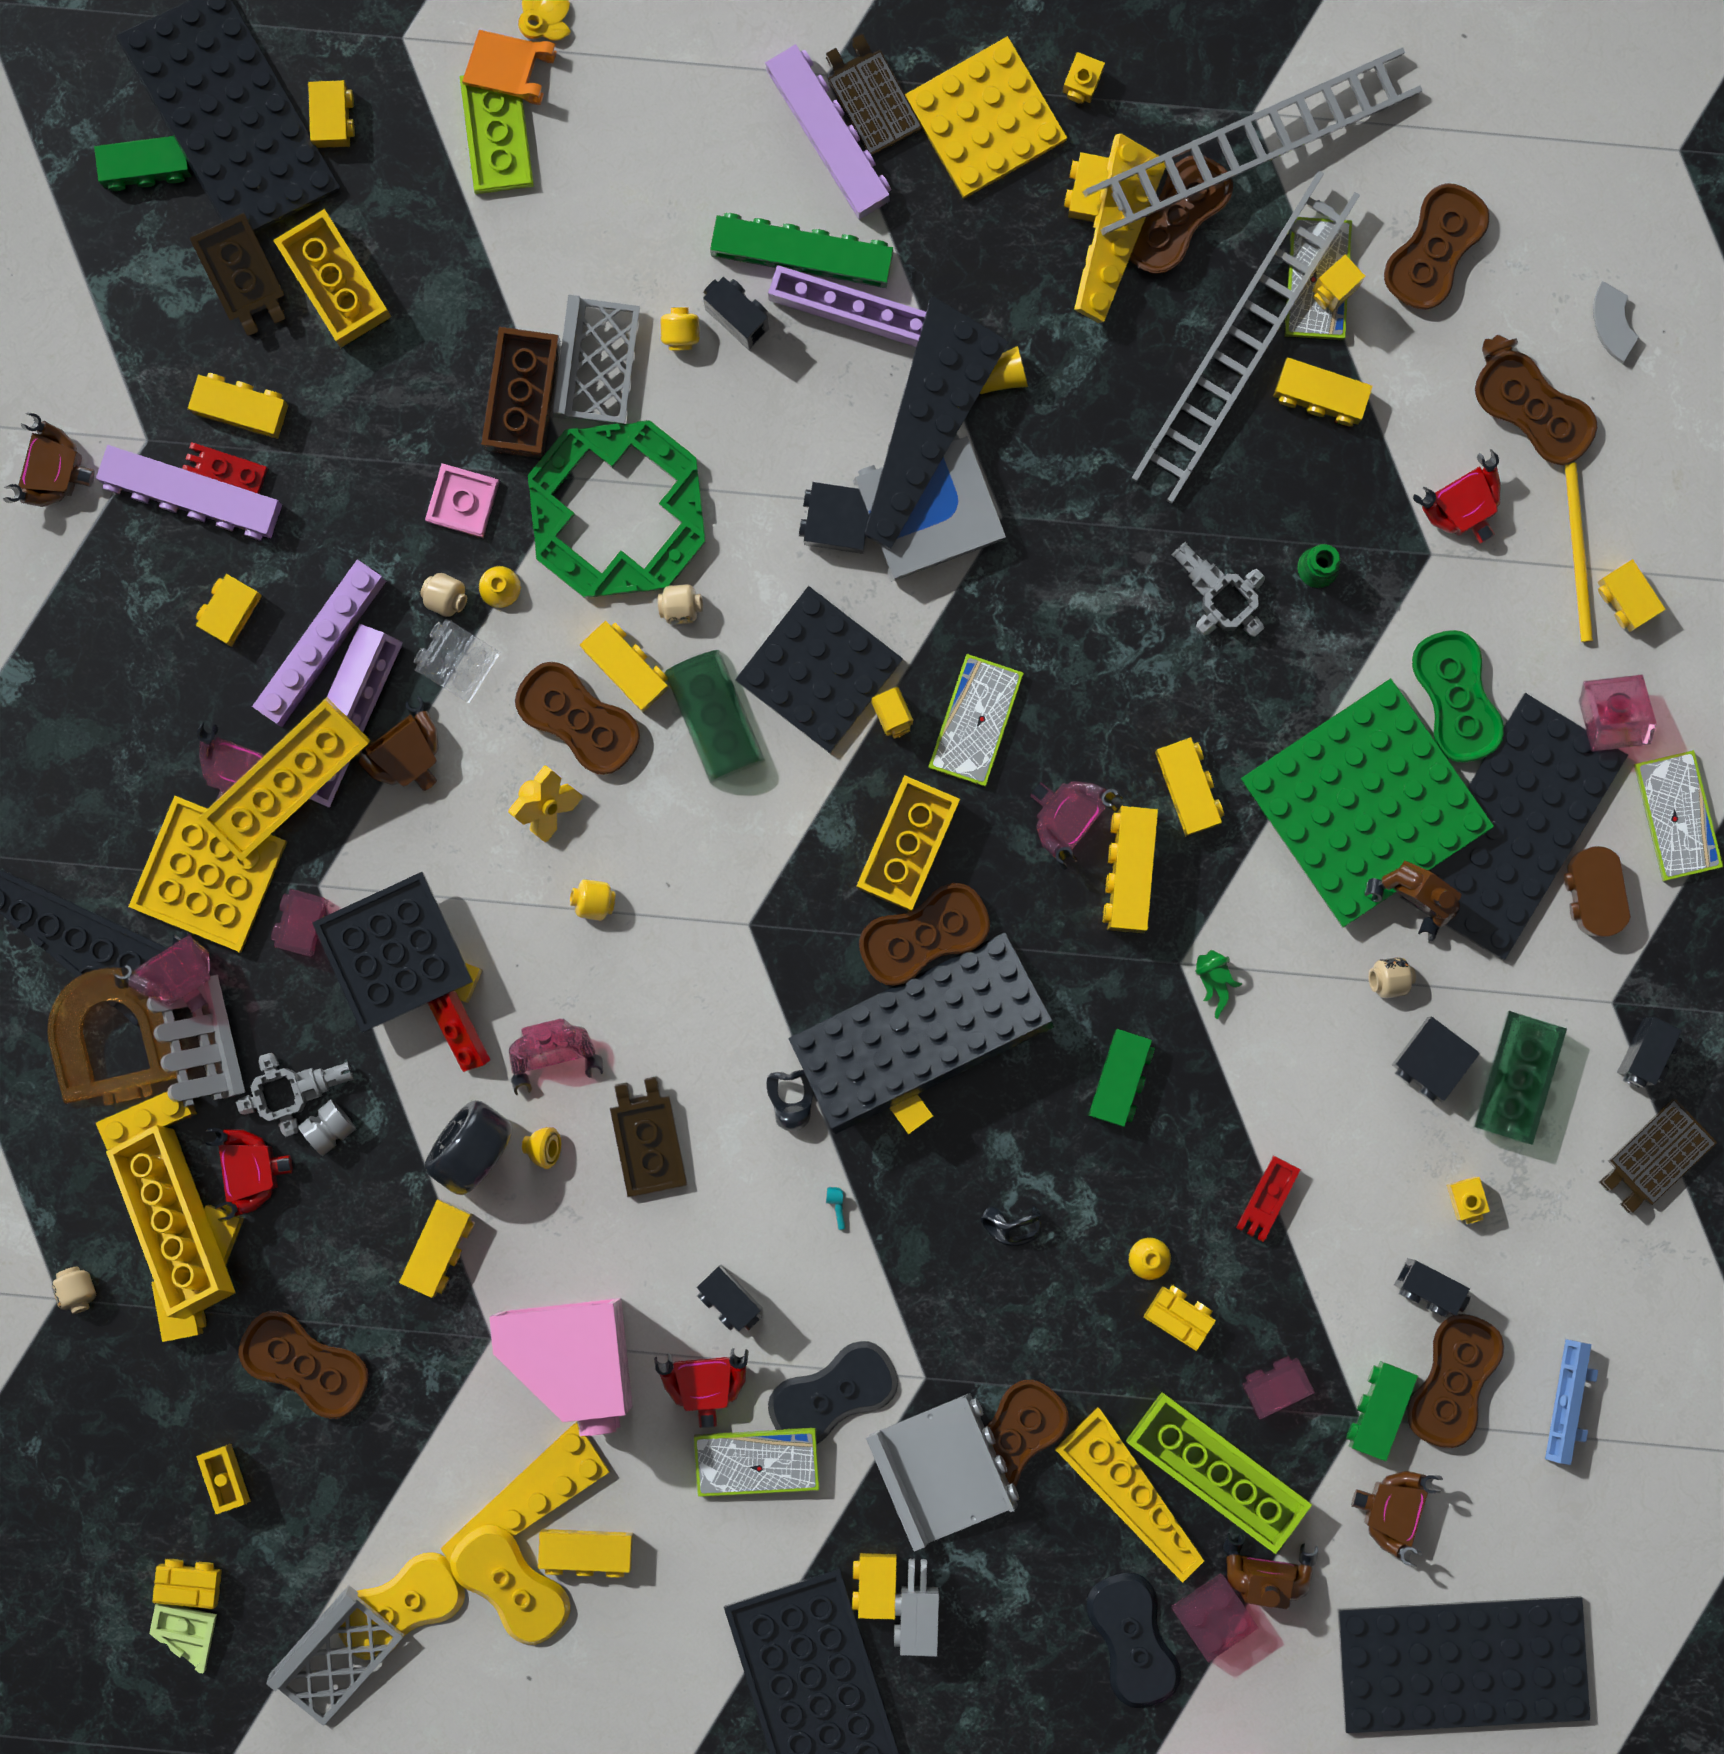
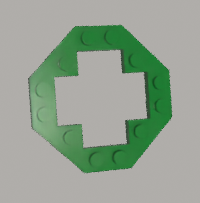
M650 420L629 424L600 425L583 429H565L528 475L536 559L583 598L663 590L665 587L672 585L706 543L697 459ZM632 445L676 480V483L659 502V506L681 524L645 568L641 567L620 550L603 573H601L557 538L574 517L575 513L556 499L553 494L589 450L613 468Z

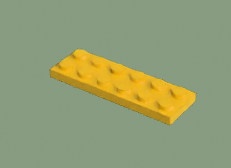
M326 697L202 813L198 819L242 861L370 742V739Z

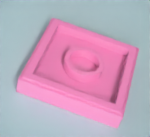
M441 464L425 521L484 538L500 480Z

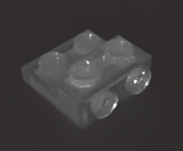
M445 619L443 624L438 622L432 629L430 638L433 641L428 649L423 647L416 655L414 663L417 664V667L414 671L465 702L470 703L501 652L452 621Z

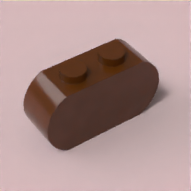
M1601 846L1590 847L1578 852L1568 863V873L1564 874L1566 890L1572 893L1573 903L1569 904L1572 921L1577 920L1578 928L1591 937L1604 938L1615 935L1626 927L1631 917L1620 857L1611 849Z

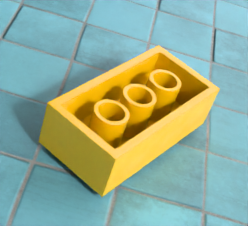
M325 209L273 240L340 348L391 318L385 305Z
M904 775L858 881L857 889L905 910L912 911L960 799Z
M1121 806L1118 813L1112 815L1111 833H1116L1115 843L1109 845L1108 863H1113V872L1109 873L1106 877L1105 893H1111L1110 903H1106L1103 910V923H1108L1107 930L1145 933L1148 929L1158 809Z

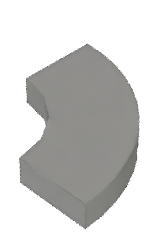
M1602 281L1597 289L1593 303L1595 327L1598 338L1611 356L1623 364L1639 336L1630 329L1625 318V304L1628 295Z

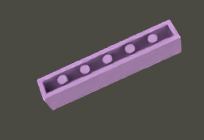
M795 44L765 62L767 73L857 218L860 220L888 203V192L891 191L890 185L883 175L878 177L872 168L876 164L868 150L863 152L857 142L860 141L856 130L852 125L846 126L841 118L845 115L837 100L831 101L826 92L829 91V88L821 75L816 77L810 67L814 64L806 50L800 52Z
M779 265L776 267L768 292L769 301L915 347L917 346L926 314L925 311Z
M110 445L106 447L96 479L103 484L102 488L115 494H120V491L124 490L132 493L131 498L148 504L149 499L160 502V508L174 513L179 508L188 511L187 516L192 519L205 522V519L209 518L217 521L216 526L229 531H233L234 527L245 530V536L256 540H261L262 536L272 537L282 504L276 499Z
M357 559L252 707L283 727L385 584V579Z
M359 624L327 697L363 732L403 642L381 631ZM349 762L309 799L330 807Z

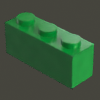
M173 136L94 146L98 181L103 188H108L109 191H121L126 189L125 185L137 184L138 187H151L155 185V181L167 180V183H181L185 181L186 177H192L191 167Z
M1120 1029L1115 1030L1088 1116L1125 1127L1126 1121L1132 1122L1137 1105L1132 1104L1135 1092L1141 1094L1146 1079L1141 1073L1144 1064L1150 1065L1155 1050L1154 1047L1150 1046L1151 1039Z
M1382 1361L1379 1362L1378 1366L1373 1365L1368 1377V1382L1371 1383L1367 1395L1363 1394L1357 1407V1411L1361 1412L1357 1424L1352 1422L1346 1439L1350 1440L1349 1447L1387 1461L1418 1375Z

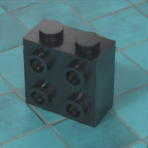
M724 276L719 281L713 280L703 292L705 294L703 297L705 310L743 346L750 350L769 330L768 316L766 315L768 311L756 299L751 302L744 294L746 292L745 289L736 280L732 279L729 282Z
M812 482L811 490H805L803 507L808 508L807 519H801L799 537H804V545L863 554L866 539L864 531L869 514L860 490L858 488Z
M1430 1016L1420 1026L1392 1066L1397 1069L1395 1075L1404 1082L1410 1084L1413 1081L1421 1087L1419 1093L1433 1103L1436 1099L1443 1102L1479 1056L1480 1052L1434 1017Z
M1656 1017L1643 1018L1617 1073L1624 1076L1622 1081L1636 1088L1656 1085L1657 1081L1662 1082L1669 1070V1066L1666 1063L1670 1054L1675 1055L1682 1043V1038L1679 1037L1682 1030Z
M1407 1258L1394 1284L1401 1288L1398 1293L1399 1295L1416 1303H1419L1422 1299L1428 1302L1426 1309L1445 1318L1448 1313L1457 1316L1459 1311L1464 1312L1471 1299V1296L1468 1295L1469 1287L1417 1260Z
M721 1264L696 1287L700 1291L697 1297L709 1309L714 1306L721 1313L718 1319L730 1331L734 1327L738 1331L743 1327L749 1331L762 1318L759 1312L763 1307Z

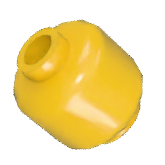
M671 307V313L664 314L661 317V342L668 345V350H692V345L699 342V317L696 314L689 313V307Z
M583 879L579 883L578 888H572L570 906H575V913L580 918L601 921L606 918L607 914L611 915L613 913L616 894L615 891H611L610 885L606 882Z

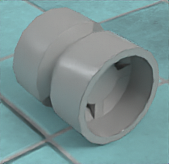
M332 1099L318 1109L317 1117L310 1116L298 1126L306 1140L321 1156H324L336 1146V1139L344 1140L356 1130L349 1117Z

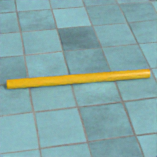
M1573 462L1565 465L1580 637L1581 642L1593 641L1579 483L1577 463Z

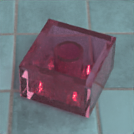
M1643 674L1583 681L1579 705L1592 751L1649 745L1652 743L1657 722Z
M1222 1573L1171 1607L1207 1662H1210L1258 1629V1626Z

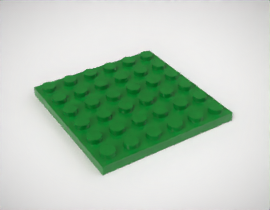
M1391 678L1241 778L1246 789L1342 928L1396 893L1393 889H1384L1382 900L1373 902V894L1364 895L1369 879L1376 878L1382 880L1384 875L1400 868L1404 860L1429 871L1494 827Z

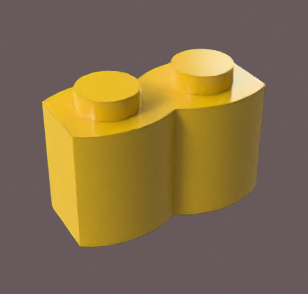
M894 687L871 699V703L886 736L892 734L895 739L910 732L913 718L899 687Z

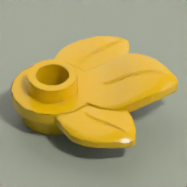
M522 0L523 13L519 17L518 28L526 38L537 39L542 36L551 41H558L571 33L569 27L562 21L569 11V0ZM529 20L536 21V22H538V25L533 26V25L529 24L528 21H529Z

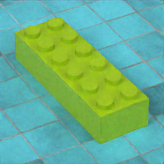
M1161 1392L1126 1439L1129 1445L1275 1554H1277L1312 1506L1306 1499L1163 1392Z

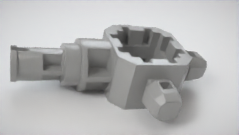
M1186 542L1172 554L1190 573L1189 577L1194 581L1192 585L1204 596L1202 609L1208 615L1204 614L1196 624V629L1203 636L1209 635L1217 628L1216 624L1223 631H1234L1242 624L1244 626L1243 630L1252 637H1256L1264 629L1263 623L1257 616L1254 618L1251 615L1258 607V595L1253 589L1257 590L1265 580L1264 575L1258 569L1249 572L1244 577V581L1238 574L1224 575L1214 563L1211 565L1207 560L1203 561ZM1229 583L1232 587L1235 586L1249 603V606L1232 621L1228 618L1226 619L1213 606L1214 603L1211 601Z
M268 1053L259 1057L260 1069L265 1072V1075L254 1079L250 1087L253 1097L247 1095L240 1098L236 1104L240 1114L256 1112L255 1109H257L259 1116L268 1121L280 1119L281 1123L278 1124L280 1130L285 1137L298 1133L297 1118L294 1119L293 1114L302 1112L307 1101L321 1097L322 1093L329 1091V1087L354 1080L352 1072L343 1074V1072L351 1070L348 1061L326 1070L310 1068L298 1073L288 1068L278 1070L277 1066H279L276 1056L273 1053ZM287 1077L290 1080L295 1096V1105L271 1112L267 1107L262 1085Z

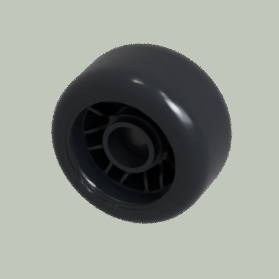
M474 1100L467 1103L449 1121L433 1144L425 1162V1169L428 1175L457 1195L468 1194L482 1182L503 1154L512 1135L510 1122L482 1101Z

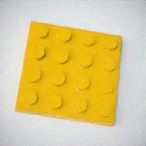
M1008 36L905 94L923 127L922 129L963 199L1067 141L1065 133Z
M174 796L128 907L242 952L287 841L270 834L246 858L240 861L198 819L207 808Z

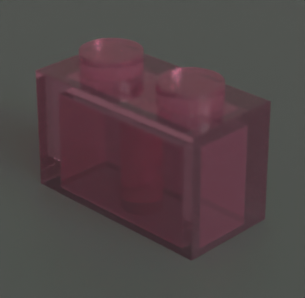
M290 888L289 894H284L281 900L280 911L283 912L281 922L276 923L273 928L271 940L275 941L274 947L313 958L318 935L312 922L325 916L329 899Z
M1289 1356L1284 1357L1273 1363L1274 1369L1263 1373L1262 1369L1246 1376L1247 1382L1241 1385L1257 1418L1262 1419L1315 1393L1297 1358L1291 1360Z

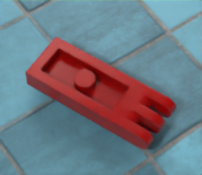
M191 442L189 448L200 452L198 457L187 453L185 459L196 463V466L193 468L189 465H183L182 469L260 494L268 471L266 466Z
M455 991L428 1003L463 1072L484 1066L491 1061Z
M1273 1155L1236 1228L1242 1231L1248 1220L1252 1223L1247 1234L1253 1236L1259 1226L1263 1229L1259 1233L1258 1240L1264 1242L1301 1169Z

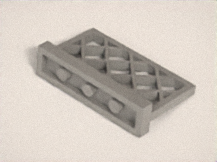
M568 295L553 407L554 418L566 419L567 417L625 424L640 306L583 299L580 296ZM586 307L599 308L605 318L591 327L584 318ZM605 309L614 311L608 314ZM620 311L633 313L632 324L622 331L612 320V317ZM609 321L618 334L604 344L595 330ZM583 325L588 328V331L582 334ZM631 330L630 339L628 340L625 334ZM592 334L601 347L587 356L581 348V341ZM622 338L628 346V353L617 360L608 347ZM605 350L614 364L600 373L591 360ZM581 354L584 360L579 363V355ZM627 360L626 370L621 366V363ZM588 363L597 374V377L584 386L577 378V370ZM618 367L625 376L624 383L613 390L604 376ZM601 379L610 393L599 402H596L587 389ZM577 383L581 389H579L575 393V386ZM623 389L621 400L617 393ZM584 392L593 403V406L585 412L572 411L574 399ZM614 396L621 405L620 416L606 415L600 406ZM597 409L600 412V414H594L592 412Z
M349 1585L271 1671L266 1683L275 1692L280 1690L323 1726L404 1636L403 1633L357 1596L358 1592ZM356 1608L367 1615L368 1625L350 1626V1615ZM346 1620V1627H340ZM385 1630L393 1638L386 1645H374L373 1631ZM368 1631L369 1646L352 1647L351 1632ZM335 1633H347L348 1647L331 1648L330 1637ZM326 1643V1649H320ZM374 1651H380V1653L375 1657ZM370 1652L371 1663L367 1667L354 1668L353 1653ZM348 1653L350 1668L332 1669L331 1655ZM327 1655L328 1669L311 1671L310 1659L313 1656ZM306 1665V1671H301L302 1668ZM361 1673V1674L355 1679V1675H354V1674ZM350 1674L351 1685L347 1689L334 1690L333 1675ZM329 1676L330 1690L312 1691L311 1677ZM307 1677L308 1692H295L288 1686L294 1678ZM330 1696L331 1707L324 1715L314 1707L313 1697Z

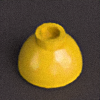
M503 566L488 569L482 575L479 582V592L482 599L488 605L496 608H504L513 604L521 590L520 580L516 573Z
M545 1127L535 1131L531 1136H525L522 1141V1152L528 1154L530 1160L540 1168H552L558 1161L561 1152L559 1132L554 1127Z
M1156 1238L1139 1240L1133 1245L1129 1253V1265L1132 1271L1138 1277L1145 1280H1155L1162 1277L1168 1271L1171 1264V1255L1168 1247Z

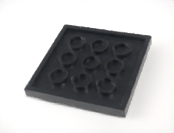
M808 585L735 681L830 754L872 701L871 699L876 696L897 669L903 658Z
M424 872L417 873L312 922L362 1033L473 983V979Z

